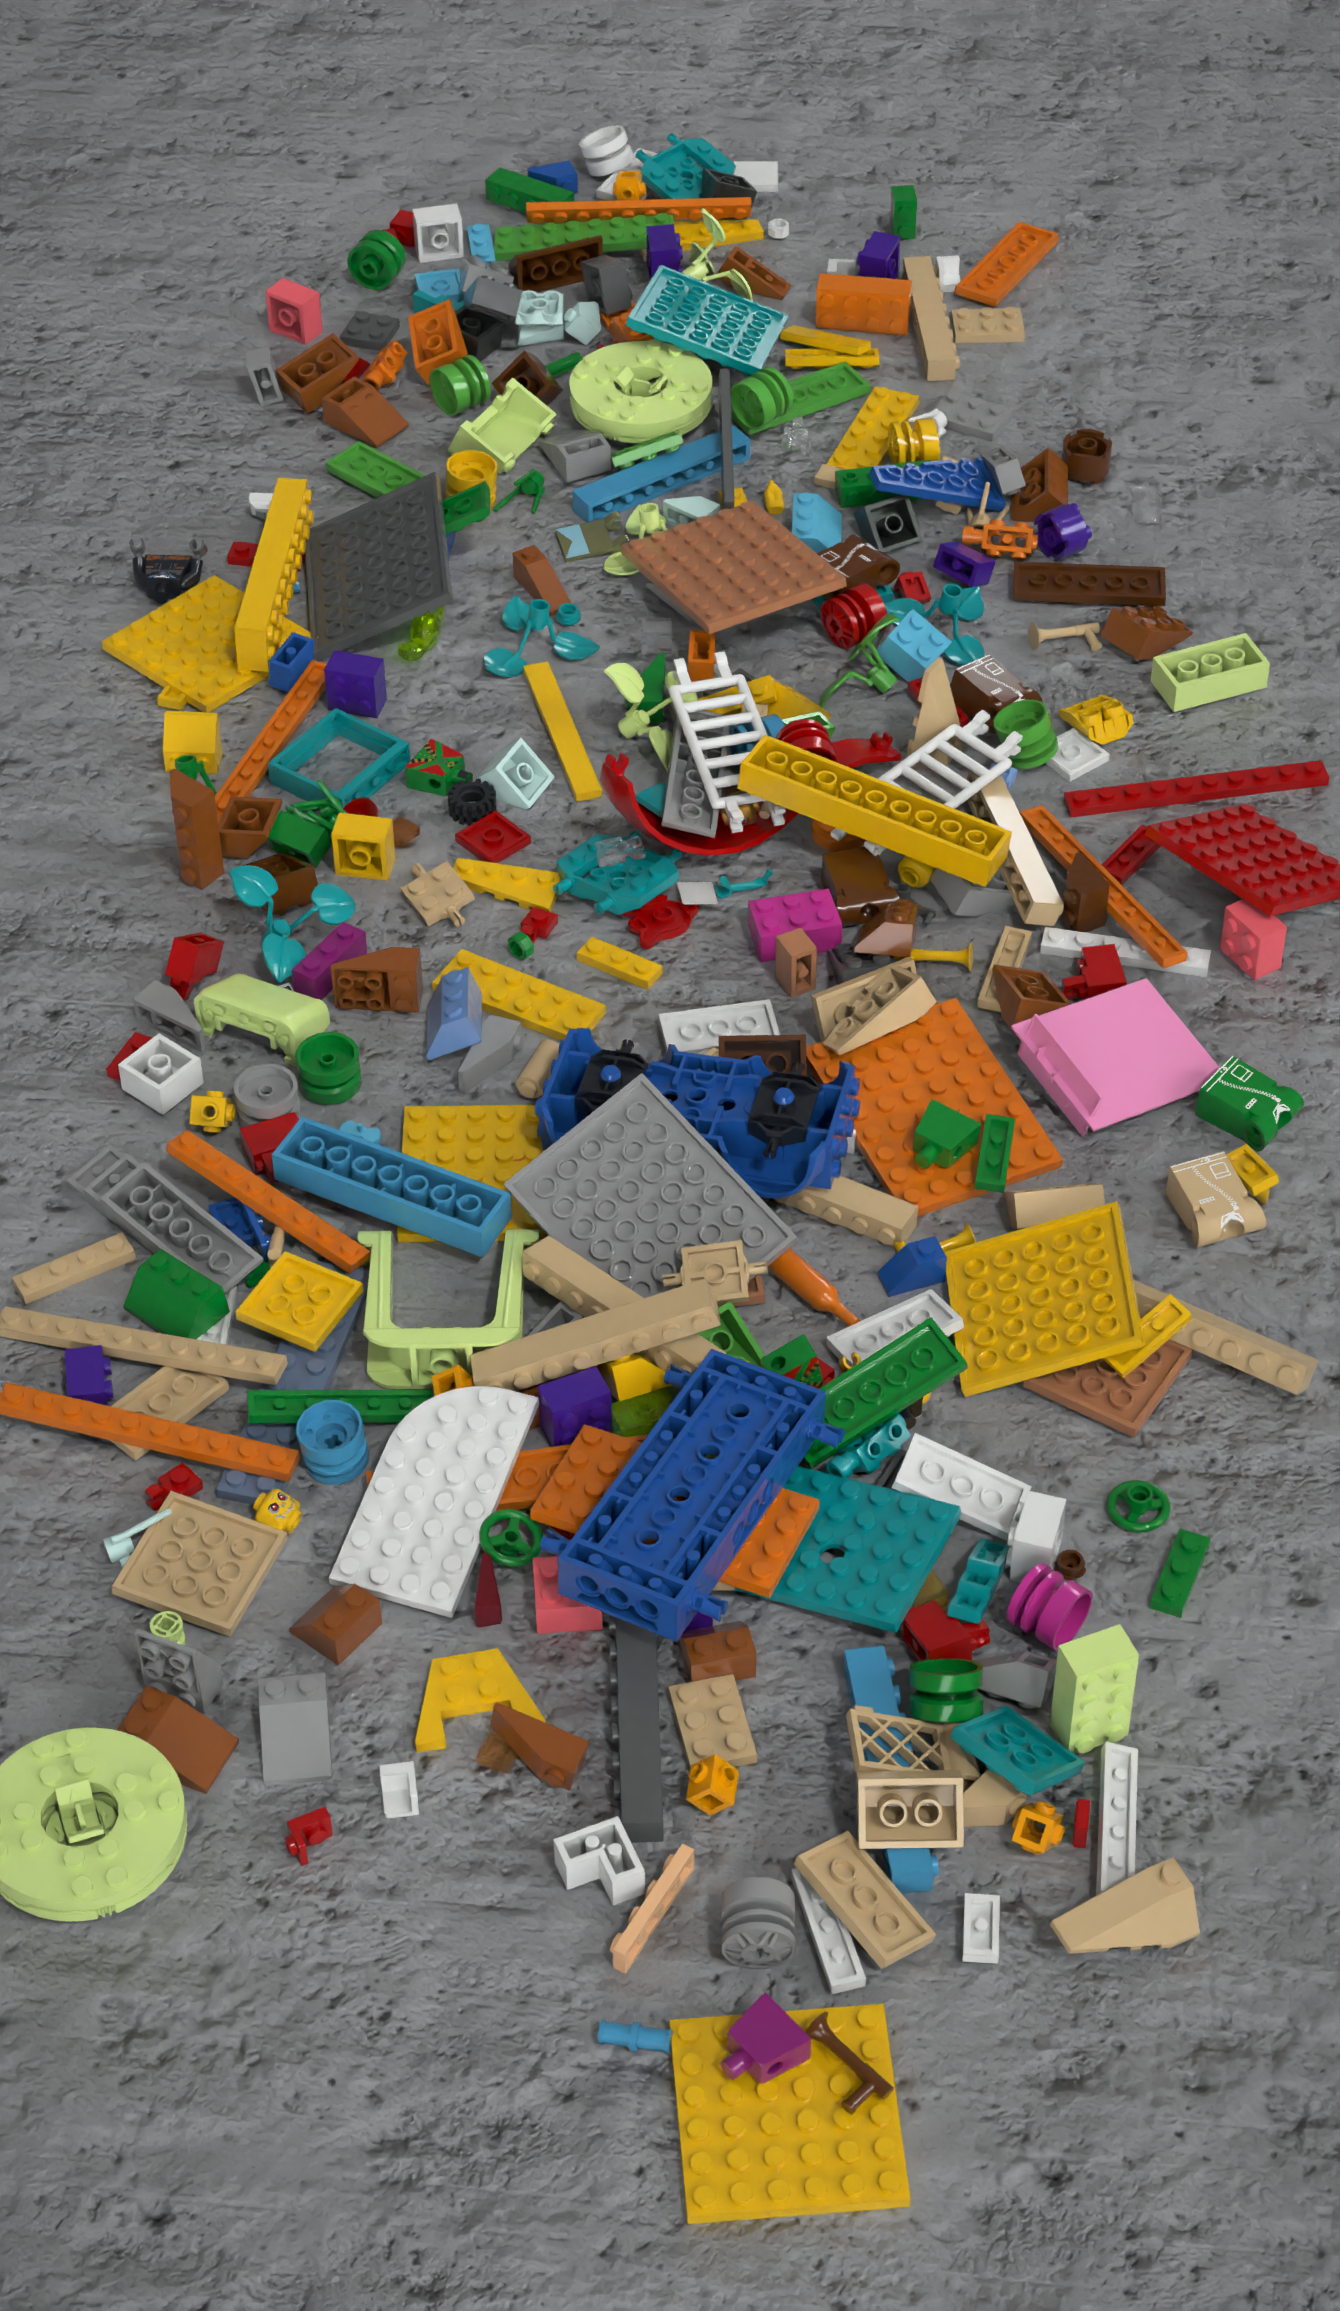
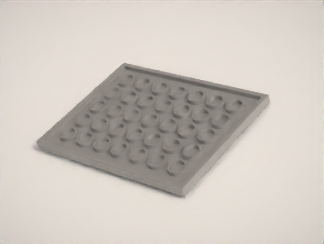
M643 1073L638 1075L503 1184L508 1193L548 1236H551L643 1298L682 1286L664 1287L662 1274L680 1272L683 1262L681 1248L742 1240L744 1255L748 1263L766 1260L767 1266H769L798 1242L797 1236ZM750 1275V1280L753 1279L756 1275Z

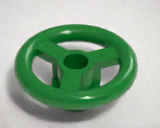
M1131 1480L1117 1485L1111 1490L1106 1501L1107 1512L1110 1518L1121 1528L1132 1532H1149L1161 1527L1167 1521L1171 1510L1170 1501L1165 1492L1158 1486L1142 1480ZM1119 1496L1129 1504L1130 1514L1127 1519L1123 1518L1116 1509V1501ZM1161 1509L1160 1514L1152 1521L1137 1523L1140 1515L1145 1514L1147 1510Z
M514 1509L498 1510L490 1514L480 1527L479 1540L485 1553L491 1555L493 1561L501 1565L510 1567L526 1565L533 1561V1557H537L541 1551L542 1531L537 1522L530 1519V1516L522 1511ZM502 1519H509L508 1528L502 1534L489 1537L490 1528L494 1523ZM520 1521L532 1532V1547L521 1539V1534L518 1531Z

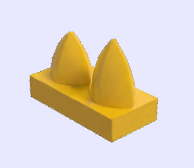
M1248 1144L1226 1154L1245 1188L1259 1202L1265 1204L1269 1198L1270 1187L1279 1183L1278 1174Z

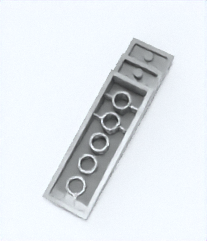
M708 711L688 713L691 721L726 716ZM676 713L661 826L715 838L719 809L712 808ZM729 726L697 731L695 733L698 740L729 735ZM727 747L703 750L702 752L705 759L726 756ZM725 767L710 769L712 778L723 777ZM718 788V789H717V792H718V795H719L720 798H721L722 788Z
M111 1144L66 1180L69 1188L155 1254L159 1249L166 1251L222 1286L225 1294L264 1261L261 1255L145 1161L140 1163L129 1153L124 1155Z

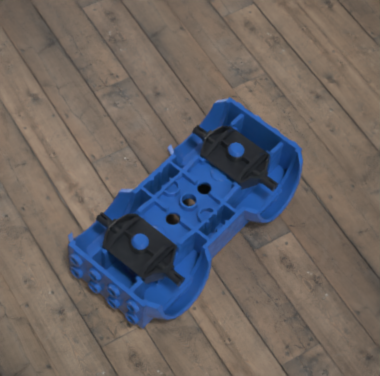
M590 1028L569 1029L565 1040L560 1041L559 1056L552 1061L551 1076L549 1079H545L543 1096L537 1099L535 1105V1115L539 1116L537 1136L542 1140V1149L546 1150L638 1075L643 1073L758 1196L764 1198H784L799 1193L808 1186L831 1189L834 1178L840 1177L842 1165L840 1159L841 1157H846L848 1140L846 1139L853 1135V1117L859 1116L860 1100H856V1096L859 1092L860 1079L855 1078V1066L845 1061L839 1062V1074L833 1081L819 1085L811 1076L802 1075L805 1069V1065L802 1062H799V1065L798 1061L794 1062L791 1072H771L763 1063L761 1056L754 1055L746 1060L679 1052L673 1044H668L667 1054L662 1059L647 1063L639 1054L631 1053L634 1048V1043L631 1040H628V1043L627 1039L623 1040L620 1050H605L595 1043Z

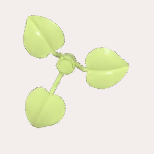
M702 208L701 212L705 226L713 235V240L705 250L696 242L691 243V254L688 262L692 263V265L681 273L703 282L727 276L740 296L753 301L750 287L738 271L731 269V272L725 271L716 274L712 263L707 257V253L718 240L721 243L725 242L726 237L719 222L706 209Z
M655 503L639 504L628 518L625 526L627 533L639 535V539H642L645 533L651 534L661 529L663 531L667 530L665 526L666 519L659 514V507ZM621 552L610 555L603 567V570L616 575H630L639 571Z
M615 663L609 666L603 672L613 680L621 694L629 702L634 703L630 710L625 713L626 717L618 722L621 733L626 738H632L637 734L641 736L649 732L650 741L668 772L673 734L668 730L662 731L659 726L648 728L647 726L650 722L649 716L672 702L671 697L648 712L636 710L644 698V693L642 692L644 682L641 676L631 665L626 663ZM670 671L665 676L668 690L670 686L678 684L674 679L673 671ZM696 692L681 695L684 703L698 701Z

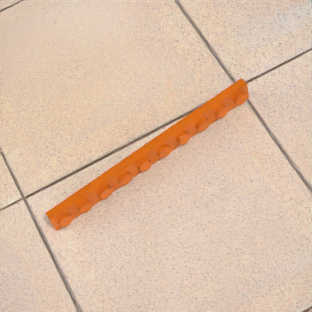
M751 197L526 203L527 223L541 224L543 222L565 223L572 220L588 222L595 218L611 220L614 217H622L625 219L633 218L636 215L650 217L656 216L659 213L674 215V221L677 219L699 220L703 218L702 208L706 209L716 220L751 217Z
M314 660L309 663L217 792L215 803L218 824L231 796L250 797L267 773L268 762L281 753L326 689L324 668L327 663Z
M1043 805L1019 811L1028 831L1068 872L1076 853L1081 852L1109 883L1107 912L1162 968L1187 961L1188 952Z
M6 1382L0 1393L1 1415L285 1482H290L300 1461L299 1450Z

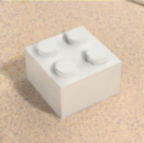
M457 204L412 209L415 250L419 263L464 257L462 218Z
M160 1033L118 1064L122 1090L162 1115L204 1083L200 1058Z
M1028 1490L1025 1503H1018L1015 1521L1018 1522L1016 1527H1011L1007 1546H1011L1006 1558V1566L1011 1567V1581L1021 1583L1026 1574L1039 1563H1045L1052 1570L1054 1569V1562L1057 1559L1063 1537L1067 1499Z

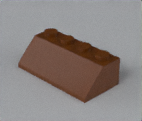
M173 768L170 771L171 802L181 876L187 884L203 890L224 874L214 790Z

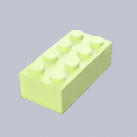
M1247 633L1153 657L1151 683L1172 711L1176 712L1267 688L1270 662Z
M1121 1624L1058 1645L1050 1728L1059 1743L1074 1754H1084L1091 1751L1094 1747L1103 1745L1106 1741L1115 1743L1128 1736L1139 1654Z

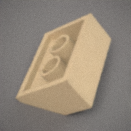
M1096 1183L1004 1191L1012 1228L1016 1229L1027 1228L1105 1205L1103 1184Z
M960 1770L856 1771L859 1849L964 1847L963 1776Z

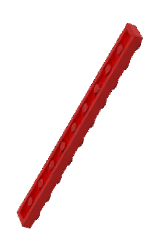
M1322 760L1064 792L1063 801L1070 818L1326 786L1329 784V775Z

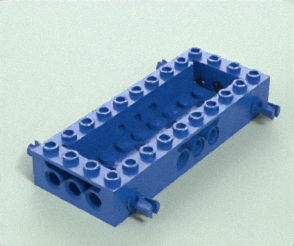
M714 1349L710 1350L693 1374L670 1364V1370H666L664 1375V1383L681 1388L682 1390L574 1537L568 1540L564 1536L547 1530V1537L543 1536L540 1542V1550L559 1556L558 1594L676 1642L698 1611L718 1622L721 1621V1615H725L728 1602L709 1594L814 1441L818 1439L820 1442L837 1449L838 1442L842 1443L845 1434L843 1428L827 1423L824 1424L826 1391ZM707 1454H714L717 1457L714 1459L704 1458L703 1455L706 1456ZM677 1496H684L687 1498V1500L675 1501L672 1498H676ZM647 1539H652L656 1541V1543L652 1545H646L642 1542L646 1541Z

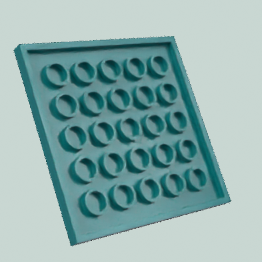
M660 265L628 316L626 326L631 327L637 333L649 334L658 341L669 342L680 350L692 351L701 358L715 360L724 367H732L740 370L744 375L751 376L763 369L781 331L787 323L789 315Z

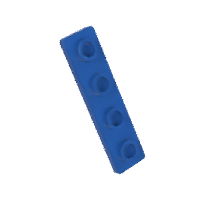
M235 1197L208 1205L211 1216L248 1246H256L259 1254L264 1259L263 1262L268 1263L267 1252L270 1236L269 1234L263 1235L264 1226L259 1213L254 1214L253 1209Z

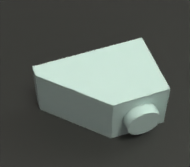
M595 301L578 302L573 308L568 309L564 315L565 331L587 345L601 331L599 304Z
M702 496L672 498L663 501V516L666 519V523L672 526L687 524L696 521L699 517L711 516L720 511V504Z

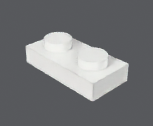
M965 1893L962 1962L998 1964L1000 1895Z

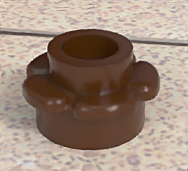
M1065 1550L1059 1554L1058 1561L1054 1562V1570L1060 1572L1065 1580L1081 1578L1086 1572L1084 1558L1078 1551Z

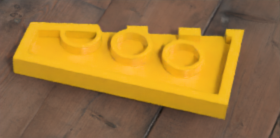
M758 219L717 220L725 233L726 240L723 243L718 240L714 246L764 239V231ZM704 220L674 221L675 233L680 235V246L682 245L683 251L691 250V243L696 242L701 248H707L712 242L713 235L707 230Z
M457 858L453 867L470 890L480 894L484 892L492 893L495 899L501 901L510 899L519 902V907L527 910L531 907H536L552 912L558 896L553 890V885L561 881L558 872Z

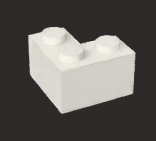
M618 1816L553 1839L555 1865L567 1890L600 1878L613 1906L645 1894V1870Z

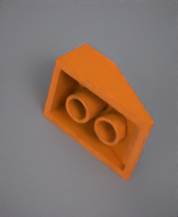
M450 299L408 316L415 369L426 384L430 385L429 377L431 371L444 364H451L454 360L468 355L467 348Z

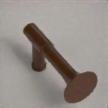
M824 2012L810 2024L805 2033L811 2040H816L829 2048L863 2082L847 2099L841 2102L842 2107L846 2112L853 2115L856 2109L873 2092L882 2100H885L894 2088L869 2064L864 2063L837 2038L828 2025L827 2018L829 2014Z

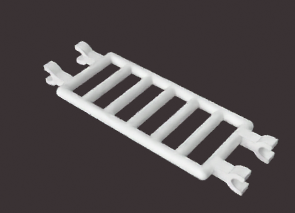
M725 651L714 653L716 664H714L713 668L719 678L695 682L690 680L684 658L674 659L675 671H673V676L678 684L669 687V694L712 808H725L732 833L743 832L741 821L744 820V816L738 806L766 801L774 826L785 824L783 813H786L785 807L749 793L721 798L718 795V788L738 785L739 774L712 778L709 770L739 765L750 752L705 759L702 752L703 750L760 741L764 735H767L744 675L731 674ZM736 685L740 694L684 703L681 696L682 694ZM740 704H744L747 710L745 713L691 721L688 713ZM750 722L754 728V731L703 740H698L695 733L697 731Z
M981 710L966 726L962 728L957 724L950 725L878 779L903 788L893 781L900 775H903L942 801L944 805L956 809L1012 766V761L1008 757L1011 755L1015 756L1021 752V747L1017 744L1022 740L1023 736L1013 731L1006 738L1005 742L995 749L976 737L978 734L986 733L989 729V726L984 723L990 719V714ZM955 735L997 764L989 770L946 741ZM935 749H939L978 775L979 778L971 783L928 754ZM921 762L962 791L952 796L911 767ZM838 828L831 831V836L837 841H840L847 834V832ZM868 840L864 842V847L869 849L874 856L880 855L886 849Z

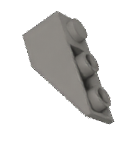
M1027 1651L972 1660L983 1665V1686L978 1689L986 1691V1694L991 1697H1007L1018 1701L1019 1705L1026 1708H1041L1049 1698L1057 1660Z

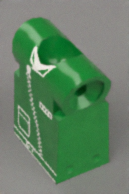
M1232 1055L1200 1087L1195 1116L1237 1138L1243 1137L1244 1141L1253 1150L1262 1151L1276 1137L1278 1130L1288 1124L1304 1106V1099L1296 1090L1286 1086H1277L1276 1081Z

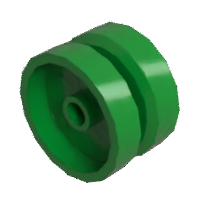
M378 229L366 233L358 244L353 247L347 258L348 269L352 277L365 288L372 290H381L387 287L403 269L406 262L405 251L397 238L387 231Z
M322 1032L312 1035L300 1043L296 1051L299 1089L305 1098L314 1103L331 1105L347 1101L358 1093L362 1084L359 1051L357 1044L352 1038L341 1033Z
M956 1658L926 1659L910 1664V1685L917 1689V1691L910 1694L911 1716L932 1722H963L983 1715V1695L975 1691L983 1686V1665L975 1661Z

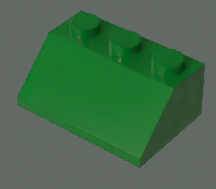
M159 1249L138 1267L123 1305L127 1312L162 1334L196 1340L230 1312L222 1286L162 1249Z

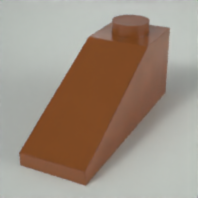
M736 245L717 272V274L725 271L731 272V269H735L747 281L751 293L779 300L784 298L792 286ZM724 276L719 278L725 284H728L729 286L734 288L731 284L729 277Z
M535 545L512 553L514 578L534 599H543L550 604V616L556 615L560 605L571 603L548 559Z
M496 1702L493 1707L490 1724L492 1728L538 1778L545 1780L553 1787H562L570 1791L586 1759L589 1741Z

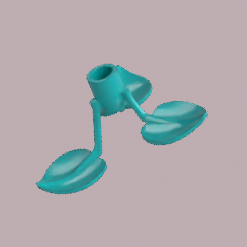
M946 584L943 587L941 597L935 598L934 604L927 612H925V608L920 602L911 598H901L884 603L887 614L892 612L899 619V621L892 623L895 626L912 609L923 618H928L939 606L944 614H952L954 639H950L952 643L945 650V657L955 664L966 665L985 656L982 644L975 637L964 635L959 638L958 617L965 621L979 619L983 615L984 604L979 586L962 589L956 584Z
M516 595L504 608L502 622L513 630L525 628L519 648L515 654L503 648L492 649L486 653L484 665L487 670L499 676L514 677L522 674L523 666L527 665V662L519 657L531 629L543 630L546 625H548L551 640L555 642L554 651L563 658L580 660L597 652L600 646L572 632H561L556 636L552 625L553 619L549 618L550 604L543 599H534L528 605Z
M251 865L238 866L228 872L232 880L233 889L244 904L250 907H262L266 902L268 903L267 919L264 922L267 929L261 938L262 953L269 971L278 984L292 976V969L306 957L305 950L299 942L294 939H287L295 927L316 911H318L319 918L323 923L338 925L347 921L356 909L354 899L343 889L330 883H323L316 886L311 893V901L315 906L311 907L289 925L282 919L272 920L274 901L271 896L275 895L278 891V885L269 872Z

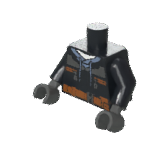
M141 538L142 544L140 547H134L133 539H130L131 552L135 555V558H132L134 579L141 589L146 590L148 598L154 599L159 604H165L168 599L178 597L199 583L203 566L201 557L205 556L208 551L203 540L201 547L196 549L197 542L195 539L191 540L190 548L194 553V558L185 555L147 554L144 558L142 554L145 552L146 547L143 538Z

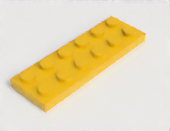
M875 386L826 465L846 470L883 465L889 455V424L897 421L901 426L902 421H908L919 405L920 396Z
M464 949L457 953L432 982V989L435 991L443 975L448 974L452 970H461L469 967L482 992V1010L499 1017L520 1021L521 1026L559 1041L565 1040L569 1029L590 1028V1031H592L606 1014L605 1004Z

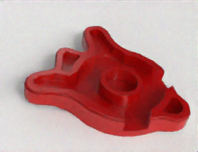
M657 895L642 907L619 915L633 918L628 922V930L640 936L639 944L642 948L651 949L661 940L672 939L685 933L690 927L692 919L698 914V904H683L681 898H678V902L667 900V895Z

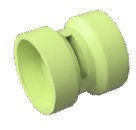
M163 1611L152 1618L150 1622L151 1634L186 1646L183 1620L180 1615L172 1611Z

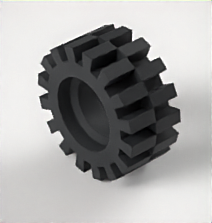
M471 778L467 779L466 783L461 780L458 781V785L453 784L452 789L448 791L450 817H453L455 822L459 820L461 825L468 822V826H470L473 822H477L497 810L494 787L492 785L489 786L487 781L481 783V779H476L475 782H472Z

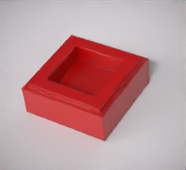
M1078 1799L1076 1801L1072 1839L1074 1847L1086 1848L1090 1800Z

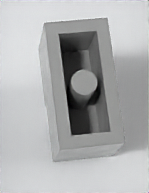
M269 346L246 352L247 369L260 405L265 406L284 401L283 389L275 371L277 367Z

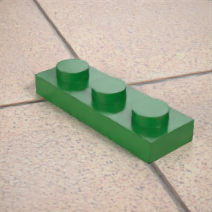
M986 1114L974 1189L1004 1193L1015 1118Z
M1179 1529L1151 1598L1150 1609L1175 1617H1182L1210 1546V1537Z

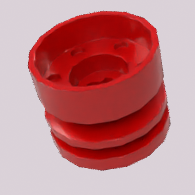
M860 583L844 591L843 594L840 593L824 601L820 608V617L827 636L839 648L846 650L859 644L875 624L887 615L885 604L874 588L865 583ZM886 626L881 628L879 633L884 631Z
M799 719L790 722L781 728L775 739L837 762L828 731L818 721Z

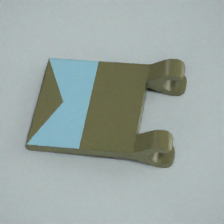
M616 511L600 520L555 529L565 561L571 562L606 553L621 552V546L624 543L630 542L627 535H620L611 542L607 529L616 531L622 528L621 521L614 522L621 519L620 513Z

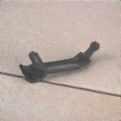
M905 882L900 883L898 890H896L900 899L911 900L912 904L919 905L910 897L911 886ZM921 905L918 906V915L926 917L923 923L929 925L931 919L936 917V911Z

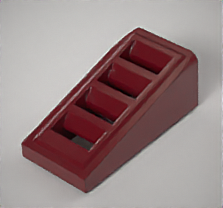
M483 1553L480 1562L474 1605L477 1627L501 1624L502 1621L501 1602L493 1563L489 1553Z

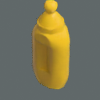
M770 480L764 492L766 509L770 514H780L785 508L783 493L773 480Z

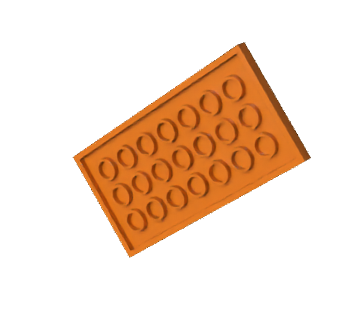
M584 1424L532 1506L530 1519L576 1534L642 1443ZM782 1488L719 1582L770 1598L819 1510L820 1500ZM677 1496L676 1498H672L675 1501L687 1500V1498L684 1496ZM647 1539L642 1543L646 1545L655 1544L656 1541L652 1539Z

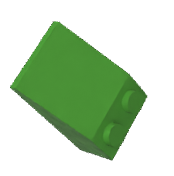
M731 1301L718 1308L721 1325L698 1332L697 1334L725 1351L727 1355L743 1361H749V1363L761 1367L760 1360L765 1355Z

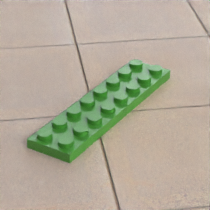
M659 213L656 216L650 217L636 215L633 218L625 219L622 217H614L611 220L595 218L588 222L572 220L565 223L549 222L541 225L503 226L495 228L496 261L512 260L518 254L599 235L602 236L603 252L646 249V226L674 225V215Z

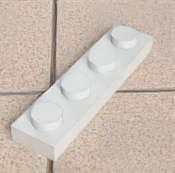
M797 1868L791 1869V1879L831 1995L865 1987L866 1977L849 1930Z

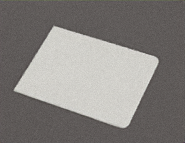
M677 882L683 904H718L712 882Z

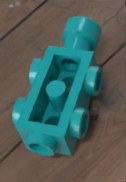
M898 1413L840 1450L841 1456L836 1455L826 1463L827 1473L841 1476L845 1479L851 1477L853 1472L869 1474L880 1468L882 1465L881 1461L887 1456L896 1454L899 1449L903 1448L902 1443L911 1437L904 1418Z

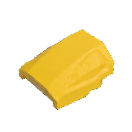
M1103 694L1070 707L1058 709L1059 716L1063 721L1068 722L1073 728L1075 727L1082 734L1088 736L1089 739L1101 745L1123 738L1133 725L1132 713L1124 709L1123 703Z

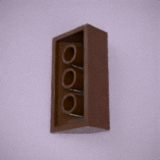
M594 236L515 255L508 263L509 273L514 277L512 284L516 285L517 289L538 293L584 282L581 261L603 255L602 236Z

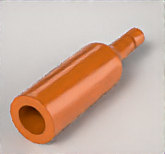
M791 1248L768 1266L773 1274L815 1310L831 1312L848 1326L860 1322L840 1302L836 1287Z

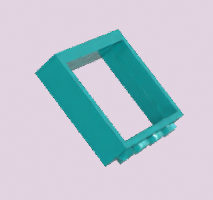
M335 708L268 762L270 784L305 801L326 799L327 797L317 785V782L294 771L340 735L381 755L338 792L328 788L334 797L338 796L343 808L357 798H370L405 769L410 762L409 743Z

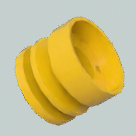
M932 417L916 419L913 431L907 420L902 421L901 426L897 421L889 424L888 453L891 464L914 462L915 460L940 461L938 430Z
M464 450L454 453L446 462L447 482L445 484V499L486 481L490 488V509H492L496 502L497 462L492 456L481 451Z

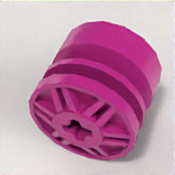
M1039 1563L1026 1574L1018 1585L1007 1610V1620L1013 1626L1020 1627L1026 1634L1036 1630L1035 1637L1039 1642L1054 1651H1058V1645L1072 1641L1082 1627L1092 1605L1093 1595L1090 1590L1073 1580H1068L1064 1583V1577L1060 1572L1053 1571L1045 1563Z

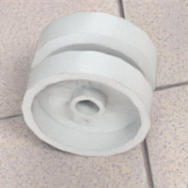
M614 125L598 129L586 135L580 141L579 146L582 155L587 158L585 163L590 175L605 176L627 167L634 160L631 146L626 144L628 137L623 126Z

